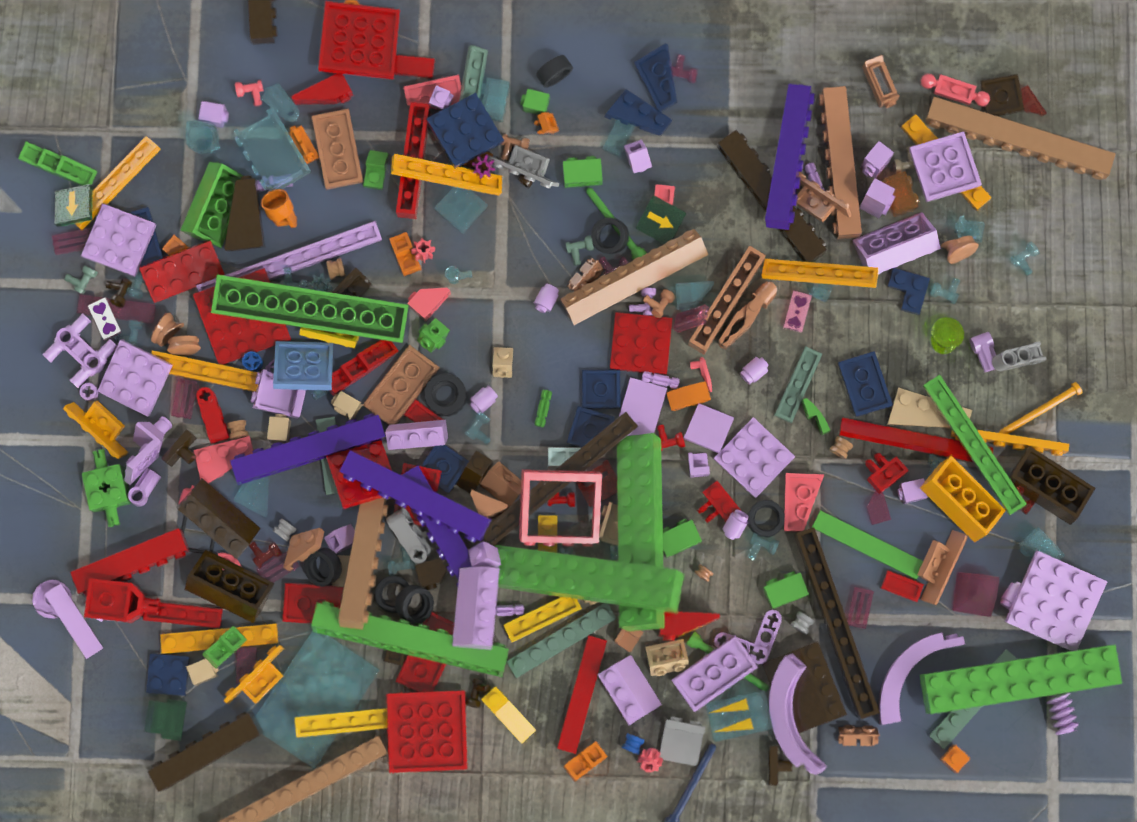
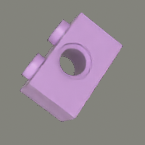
M878 141L864 158L860 167L863 169L862 172L869 178H877L890 162L894 152Z

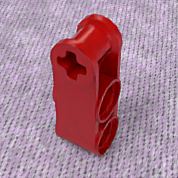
M208 387L200 388L197 391L196 397L210 443L213 444L228 439L229 432L215 393ZM204 393H208L209 395H211L208 397L207 401L202 399L203 397H205Z

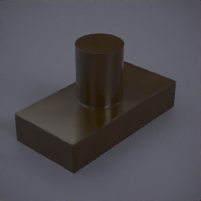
M186 429L161 459L171 467L180 457L188 464H191L195 460L196 455L188 448L197 438Z
M769 746V786H778V772H792V762L790 760H778V746Z

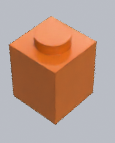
M952 745L939 760L953 773H958L970 760V757L957 745Z

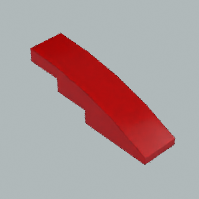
M380 340L358 353L355 358L341 365L338 370L332 373V389L329 391L334 396L397 354L399 352L392 341Z

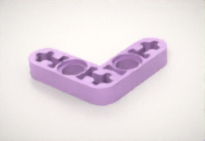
M770 610L765 614L754 643L738 638L741 643L746 645L748 653L750 646L754 647L753 652L762 651V655L765 657L759 661L756 660L755 655L750 654L756 664L766 662L782 620L781 614L776 610ZM772 614H775V618L778 619V622H774L771 627L775 628L774 632L771 629L763 628L764 624L766 626L769 625L770 620L767 617L772 616ZM723 632L719 633L714 638L715 647L717 648L720 645V642L717 641L718 638L721 639L725 636L727 641L733 635ZM763 632L771 634L770 642L764 643L761 640L760 636Z

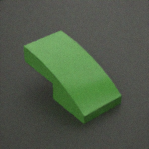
M807 398L803 399L801 403L807 420L815 418L820 434L829 433V426L819 409Z
M233 626L217 642L203 653V656L215 668H218L247 639Z

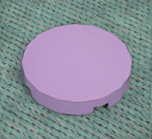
M48 580L37 586L33 593L32 602L38 614L51 619L59 617L46 598L45 593L62 582ZM62 583L65 590L72 599L71 591L64 583Z

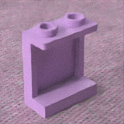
M265 369L261 373H257L255 384H258L256 392L253 391L250 401L253 403L252 408L298 419L301 414L306 390L273 389L274 373L268 372Z

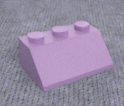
M631 655L598 674V677L628 725H631L662 705Z

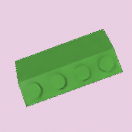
M209 162L180 231L203 242L211 240L213 246L222 248L227 236L236 180H241L240 177L243 175L222 163Z

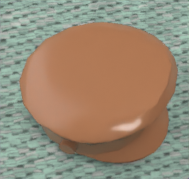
M964 236L946 241L941 244V247L948 251L947 262L954 264L975 253L978 249V243L974 241L972 236Z
M170 312L165 313L153 330L151 342L161 347L166 345L169 338H172L182 329L184 323L177 324Z
M196 336L169 338L167 351L177 356L193 355L201 349L198 344L199 338Z

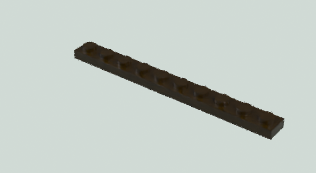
M624 412L555 470L585 471L634 431L638 425L627 412ZM540 481L529 490L528 517L572 481ZM521 498L490 522L481 542L484 541L494 546L520 524Z

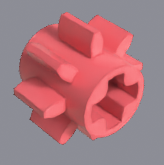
M421 238V241L418 243H413L415 248L411 249V254H416L415 261L422 260L425 263L428 258L433 259L432 253L435 252V247H430L431 240L427 242Z
M654 748L643 749L642 754H639L638 762L641 763L640 768L646 772L658 771L659 766H662L663 758H660L661 753Z

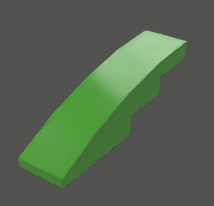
M27 141L18 158L34 167L89 189L97 174V171L45 148L42 149Z

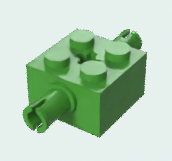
M104 449L98 450V452L93 451L96 468L82 473L89 510L94 513L105 511L108 527L118 526L120 522L117 508L132 504L128 498V484L124 481L125 470L120 464L107 466ZM105 485L110 486V488L107 489V492L103 490V488L106 487Z

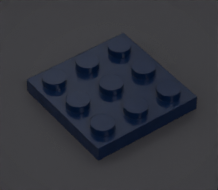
M476 93L426 118V122L454 169L504 143L503 137Z

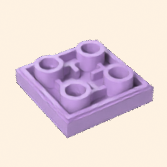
M698 403L684 440L720 453L734 417Z

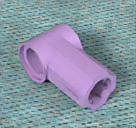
M985 332L970 338L971 348L977 354L984 373L994 370L992 359L996 356L990 333Z
M146 468L136 485L129 490L128 498L131 503L137 507L144 506L161 476ZM140 492L143 494L141 500H133L136 493Z

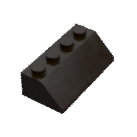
M1030 446L1009 475L1010 480L1019 493L1069 525L1078 519L1096 489Z
M202 478L176 507L236 559L245 551L261 529Z
M205 550L189 573L184 590L254 623L261 613L274 583Z

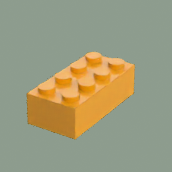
M952 456L941 462L920 487L974 542L985 537L1006 511Z

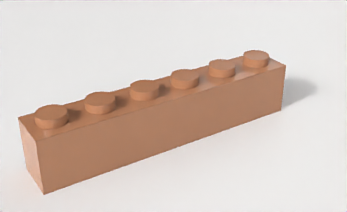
M751 246L748 247L689 340L688 346L705 355L762 265L766 255Z

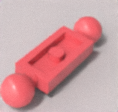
M925 74L921 78V85L926 89L935 87L934 94L967 105H970L971 101L975 100L977 105L986 106L990 101V96L987 92L980 91L975 93V85L944 75H940L939 80H936L932 74Z

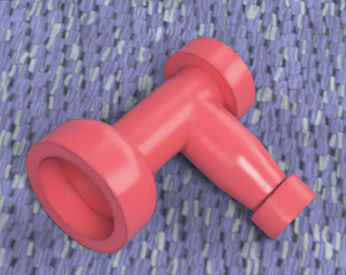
M258 80V83L247 85L236 82L237 98L243 97L245 92L252 91L254 106L262 105L260 101V92L263 91L261 80Z

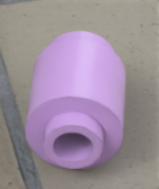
M545 284L534 301L535 309L542 313L550 312L559 296V290L550 284Z
M755 357L742 368L743 371L740 372V375L750 385L768 372L767 367L769 365L762 357L760 359Z
M490 386L483 387L470 398L471 403L469 405L476 413L479 411L483 413L496 402L495 399L498 395Z
M740 510L732 512L723 527L724 535L732 540L740 538L748 524L749 516Z
M1011 582L1001 597L1002 601L1000 604L1010 610L1021 586L1020 582Z

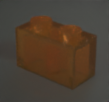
M904 171L884 178L882 182L895 189L892 195L896 197L890 206L894 217L916 211L920 202L917 193H913L911 188L913 186L911 177L907 176Z

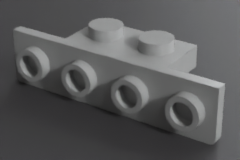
M516 145L509 162L497 157L488 156V159L495 160L492 164L495 167L501 169L507 167L509 168L508 172L519 175V173L524 174V179L535 182L536 179L541 182V186L551 189V186L559 187L560 183L544 177L550 161L547 157Z

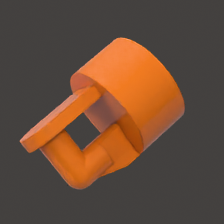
M275 189L264 195L261 205L268 219L272 220L278 227L290 225L291 228H295L297 226V218L288 193L282 189Z

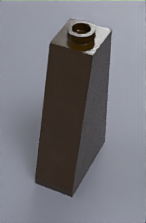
M251 175L241 176V180H236L225 242V251L227 252L265 247L257 179L252 178Z

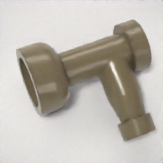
M912 146L906 147L908 162H902L900 159L893 160L895 175L901 174L905 169L915 168L909 148Z

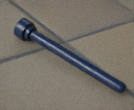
M709 744L672 815L666 816L664 822L680 821L679 817L716 750L715 744Z

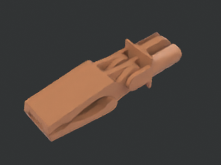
M765 282L760 285L751 296L754 300L750 301L735 314L719 339L718 345L722 349L726 350L751 327L761 307L767 309V306L776 296L777 288L774 283ZM744 320L743 327L729 337L733 326L737 322Z

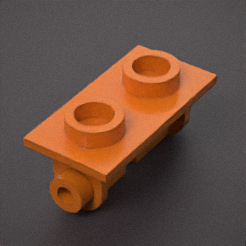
M302 125L299 127L292 126L289 129L290 132L285 135L302 165L305 166L320 158Z

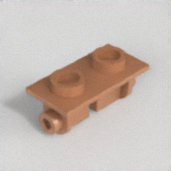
M593 258L588 259L579 269L583 275L581 276L576 273L568 281L567 287L575 292L597 279L604 270L599 261Z
M845 725L838 727L840 735L838 736V743L842 744V746H856L857 739H860V746H874V744H878L879 732L877 727L871 725L863 727Z

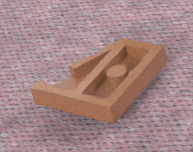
M316 528L292 535L283 568L291 571L296 561L300 560L303 562L310 554L320 549L324 531Z

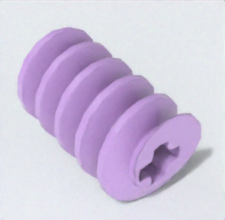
M1070 692L1048 696L1051 699L1046 703L1053 705L1049 712H1055L1051 719L1058 721L1053 727L1060 728V730L1055 732V735L1077 731L1074 728L1079 723L1072 722L1077 716L1070 714L1075 709L1074 707H1068L1072 700L1066 699Z

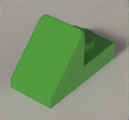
M370 150L365 163L367 167L364 180L365 188L383 190L389 153Z

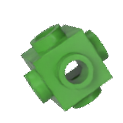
M435 318L429 325L424 324L420 328V335L417 341L424 349L432 353L436 348L439 350L445 344V339L450 330Z

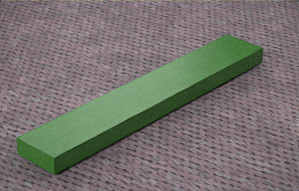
M821 510L819 511L812 528L815 527L816 531L917 580V574L923 563L922 560Z

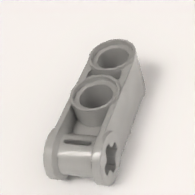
M1041 341L1026 346L1006 350L994 356L992 365L997 371H1005L1026 365H1034L1047 359L1043 356L1040 347Z
M401 508L386 518L388 526L395 533L398 541L405 548L410 558L416 563L426 560L431 552L430 545L423 537L418 526L413 522L409 512L405 508Z

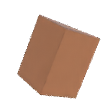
M471 490L470 494L478 513L489 519L498 517L509 508L508 504Z

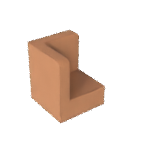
M622 629L614 642L628 652H631L644 632L641 630L626 631Z

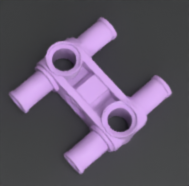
M83 313L72 325L61 328L54 338V343L42 354L52 363L62 351L66 350L81 364V369L70 379L77 388L89 376L92 377L96 373H100L107 363V358L117 348V345L109 339L99 351H94L79 337V333L91 323ZM71 334L70 340L63 342L64 335ZM94 359H97V366L91 368L90 362Z

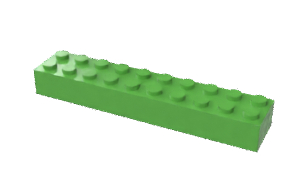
M217 275L211 313L403 343L409 305Z
M654 433L626 436L617 444L618 562L663 567L661 439ZM619 605V627L626 631L664 628V611Z
M495 545L498 548L501 565L496 567L499 568L498 588L677 613L684 574L677 569Z
M329 602L317 603L311 625L314 633L503 677L509 651L503 644L494 643L492 650L452 646L453 635H449L446 630L437 629V631H432L425 625L411 626L408 621L399 620L395 622L391 621L390 617L380 615L378 618L372 616L370 612L368 623H364L363 630L340 627L339 614L341 608H336L334 604Z
M1116 645L1099 646L919 675L926 714L1122 684Z

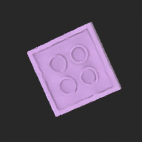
M964 131L909 148L926 202L982 185Z
M102 204L81 256L135 277L156 224Z
M122 339L119 341L97 392L148 417L151 415L173 364Z
M753 417L720 453L714 457V460L756 499L795 456Z

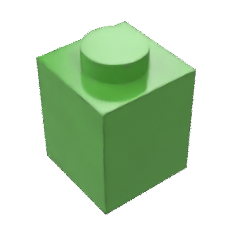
M527 89V93L523 94L521 99L523 112L535 115L547 112L550 94Z

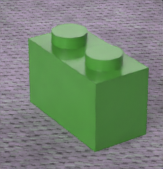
M595 156L586 157L585 160L568 158L567 161H563L565 188L602 185L601 158L597 159Z
M687 519L677 522V527L670 529L666 527L663 529V553L666 558L702 542L693 520L687 521Z
M795 571L785 574V579L777 581V578L766 582L767 586H764L763 590L771 610L809 595L801 573L795 574Z

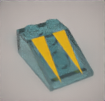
M765 690L706 704L714 742L773 729Z

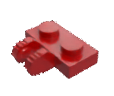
M881 453L874 454V459L881 468L871 459L865 461L866 467L873 473L868 477L867 481L879 494L909 471L897 456L888 462Z
M718 481L702 492L708 502L697 510L700 514L705 512L711 505L716 511L706 517L705 521L707 523L718 515L726 523L732 512L734 513L735 510L741 511Z

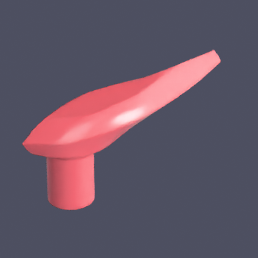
M701 357L700 361L690 362L691 369L700 368L708 390L712 392V383L706 360Z

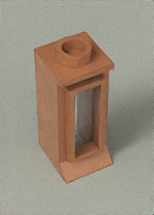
M880 55L865 61L862 68L879 108L894 106L899 95L885 66L883 56Z

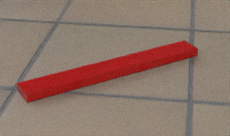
M847 418L841 419L840 436L945 457L952 456L955 459L973 462L961 442L957 440Z

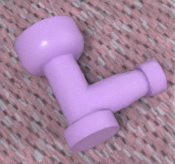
M644 288L641 290V295L644 297L648 295L652 299L656 295V288ZM647 303L629 305L630 312L637 311L643 312V315L654 316L651 313L653 308Z

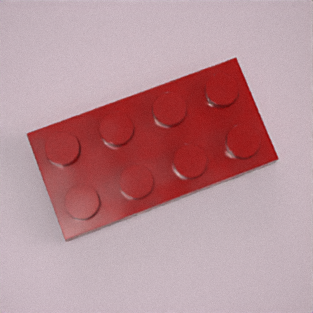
M211 240L139 267L154 303L197 287L196 285L216 279L217 275H225Z

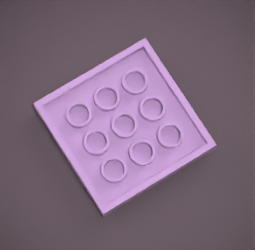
M1036 550L1005 622L1070 651L1078 650L1107 581Z

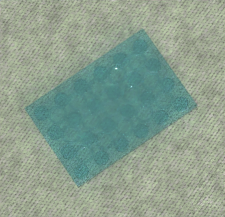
M312 631L283 674V677L255 716L264 732L263 735L315 769L338 733L296 737L294 717L353 712L380 670L331 637Z

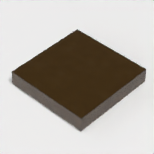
M1018 74L980 81L981 90L987 92L990 96L989 103L984 106L986 113L994 116H1003L1024 112Z

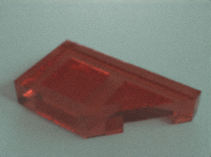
M1026 85L1021 88L1024 112L1045 116L1047 112L1030 87Z

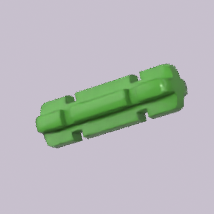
M542 390L541 393L542 400L539 402L538 417L535 419V426L544 427L546 423L545 417H547L550 405L549 400L552 397V392L549 390Z

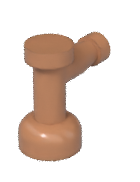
M503 134L504 143L501 145H504L501 159H509L512 146L515 147L516 145L528 150L530 139L523 138L522 140H517Z
M662 290L659 303L648 295L643 298L642 301L653 308L651 313L655 317L661 318L666 305L675 300L676 296L670 290Z

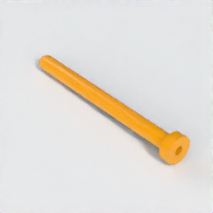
M1077 382L1072 383L1071 388L1004 427L999 433L1009 434L1074 394H1082V389Z

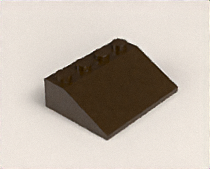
M818 641L762 664L770 686L785 656L794 654L806 666V669L797 681L793 694V717L798 733L847 715Z

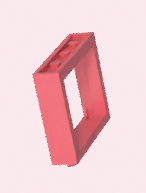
M522 470L519 540L528 546H533L535 543H543L545 546H555V543H562L563 546H574V543H582V546L585 547L599 544L602 474L599 471ZM530 480L594 482L592 536L527 535Z

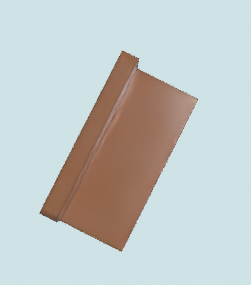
M500 462L496 463L488 471L480 483L496 499L508 504V507L521 495V480Z

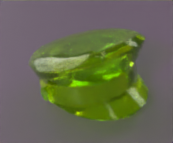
M940 318L931 328L932 347L940 354L951 353L963 342V326L953 318Z

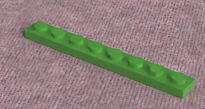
M938 375L924 384V389L1007 513L1011 515L1027 505L942 377Z

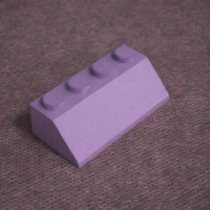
M922 212L853 240L862 265L865 267H877L879 270L878 274L941 249L937 230Z
M481 566L460 568L452 646L492 650L499 568Z

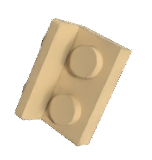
M609 502L608 506L604 505L601 514L604 517V521L599 526V541L618 546V505Z
M683 639L645 647L651 676H663L666 673L682 672L689 668Z

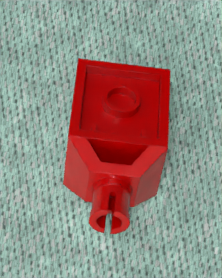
M89 578L84 617L133 623L146 612L158 614L160 608L152 607L151 605L160 606V599L146 597L138 585L133 583Z

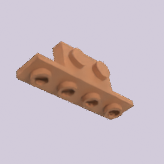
M799 172L798 177L801 179L800 185L803 188L797 194V206L821 222H824L834 209H837L849 218L852 216L847 202L842 199L840 201L837 200L832 192L822 190L818 183L813 180L810 182L803 173Z
M952 530L946 545L935 540L932 541L917 574L928 582L921 597L922 601L933 605L938 604L968 538L966 534Z

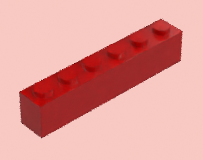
M410 102L403 156L424 160L429 127L426 118L430 117L431 112L429 104ZM401 176L396 208L397 217L417 219L422 180Z
M178 528L70 573L78 594L87 596L89 578L127 581L135 573L144 574L150 571V567L155 565L161 567L168 564V560L175 558V560L187 556L186 553L190 550L182 530Z

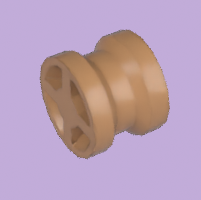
M337 258L333 262L331 260L326 261L330 279H334L336 276H346L342 258Z
M246 420L233 421L227 424L228 429H230L229 438L231 440L249 436L248 431L245 429L247 425Z
M837 436L834 446H831L829 450L836 456L846 459L848 456L847 452L852 449L853 444Z

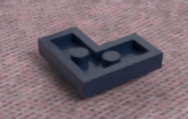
M896 268L892 269L888 287L906 292L901 311L920 315L930 278Z

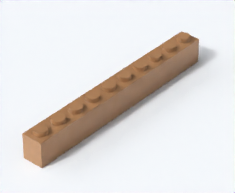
M933 97L925 123H928L932 128H944L951 134L964 131L967 139H979L984 144L990 146L995 144L1001 146V149L1005 151L1014 150L1022 156H1033L1038 161L1044 163L1049 161L1055 163L1059 168L1068 167L1074 169L1073 171L1076 173H1087L1098 180L1106 179L1109 176L1116 155L1113 152L937 97Z
M377 736L219 822H263L386 756L388 750L381 736Z

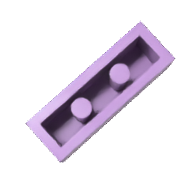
M875 178L860 205V209L879 219L882 214H887L896 197L892 195L895 189Z
M446 420L389 425L385 431L388 450L445 445L448 439Z

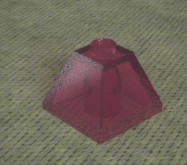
M957 573L952 611L991 617L997 598L1000 577Z

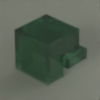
M167 699L166 703L149 701L144 732L161 734L160 738L181 741L187 702Z

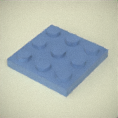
M276 341L273 389L331 390L333 343Z

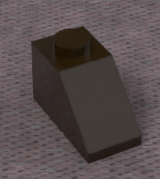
M476 450L466 465L457 486L469 494L471 490L476 491L493 465V461Z
M441 558L415 565L422 588H426L429 591L436 589L437 585L442 583L448 572L446 567L449 564L446 559L441 560Z

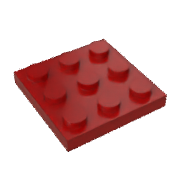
M615 312L610 370L638 373L647 371L651 372V374L667 375L672 318H657L655 316Z
M382 440L326 456L343 509L383 498L378 495V490L372 488L369 491L360 486L362 482L356 479L354 482L343 478L344 473L340 472L349 451H353L392 471Z

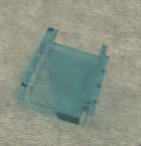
M273 107L266 110L269 116L239 132L237 128L234 129L237 135L234 139L239 147L243 146L245 148V151H243L244 156L248 162L252 160L254 165L251 168L256 176L261 175L262 180H260V183L264 190L269 189V191L283 189L311 173L307 163Z

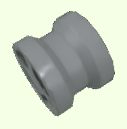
M281 518L279 525L274 527L272 531L288 542L290 535L295 533L297 529Z
M798 611L796 614L797 618L790 625L807 635L809 626L813 625L815 621Z

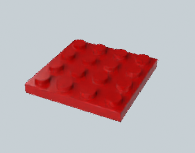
M325 1L318 71L394 80L400 10Z
M265 268L238 277L270 283ZM215 286L193 294L218 364L220 365L243 358L247 352L257 353L273 347L276 341L287 342L292 340L288 328L284 324L211 313Z
M465 691L386 694L388 773L468 769Z

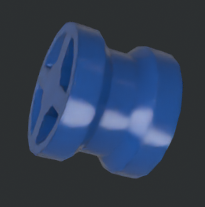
M247 352L242 358L243 366L248 371L258 372L263 367V360L256 352Z
M627 733V740L621 748L639 755L641 752L640 746L644 744L645 740Z

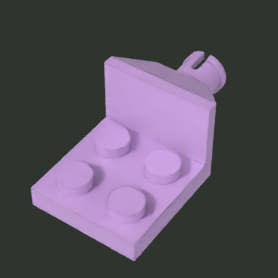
M162 416L154 425L150 422H138L136 424L133 441L141 448L138 455L131 456L126 462L127 467L124 481L129 485L159 457L164 434L172 428V424L167 418Z

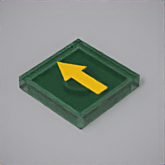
M90 184L55 191L54 224L57 227L92 220V186Z
M653 195L635 229L666 244L675 237L687 212Z

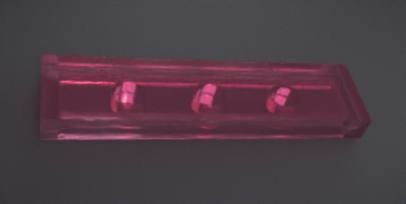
M80 294L77 314L83 313L84 315L92 316L88 305L104 297ZM106 298L115 319L153 324L155 304L126 300L124 307L119 308L110 303V298Z

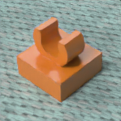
M543 112L537 115L539 120H536L534 125L541 124L542 127L537 132L538 134H553L559 131L553 113Z

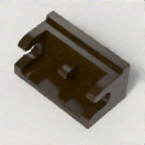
M355 267L331 293L361 297L372 286V283Z

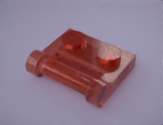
M608 460L603 461L600 466L590 470L599 471L600 473L607 471L609 474L602 478L601 502L618 493L617 476ZM575 481L589 507H593L594 483L585 487L584 481Z

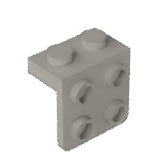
M676 717L666 720L660 758L692 766L697 765L702 738L705 732V727L701 726L702 723L691 720L690 724L682 723V719Z

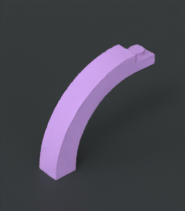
M942 633L931 635L914 643L896 658L885 675L879 694L878 717L880 725L901 721L899 711L900 692L904 680L913 666L923 657L934 651L964 645L963 637L953 634L946 636V640H944Z
M790 654L784 657L772 681L769 697L771 724L776 739L788 759L796 767L804 764L808 772L817 775L823 772L827 765L803 742L794 722L792 708L794 690L806 666L794 654Z

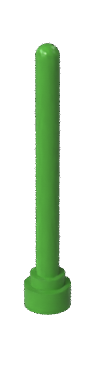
M588 188L586 190L587 195L604 217L615 218L592 188ZM611 225L620 236L619 229L616 226ZM629 236L627 246L632 251L631 258L634 260L647 254L644 248L637 247Z
M694 631L686 645L692 649L693 647L699 648L707 654L712 652L714 649L704 643L703 639L700 638L701 635ZM751 673L744 677V679L762 691H768L769 686Z

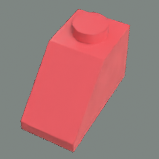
M448 288L420 289L418 292L415 291L410 295L407 304L410 309L426 322L450 296L451 292Z

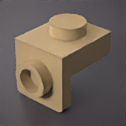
M494 347L493 377L511 378L513 348Z

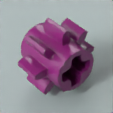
M488 154L485 158H481L480 155L477 156L479 162L472 163L473 166H476L473 173L478 172L480 178L484 175L490 177V170H496L492 166L495 160L488 159ZM483 162L486 163V167H489L486 170H482V166H480Z

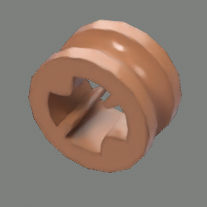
M699 565V570H695L694 573L706 582H709V577L714 574L704 566Z

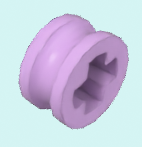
M85 383L81 386L79 390L80 395L86 401H93L98 397V389L93 384ZM88 387L94 391L93 394H90V397L84 393L85 390H88Z

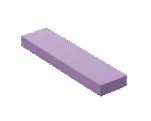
M62 583L45 593L46 598L86 659L103 649Z

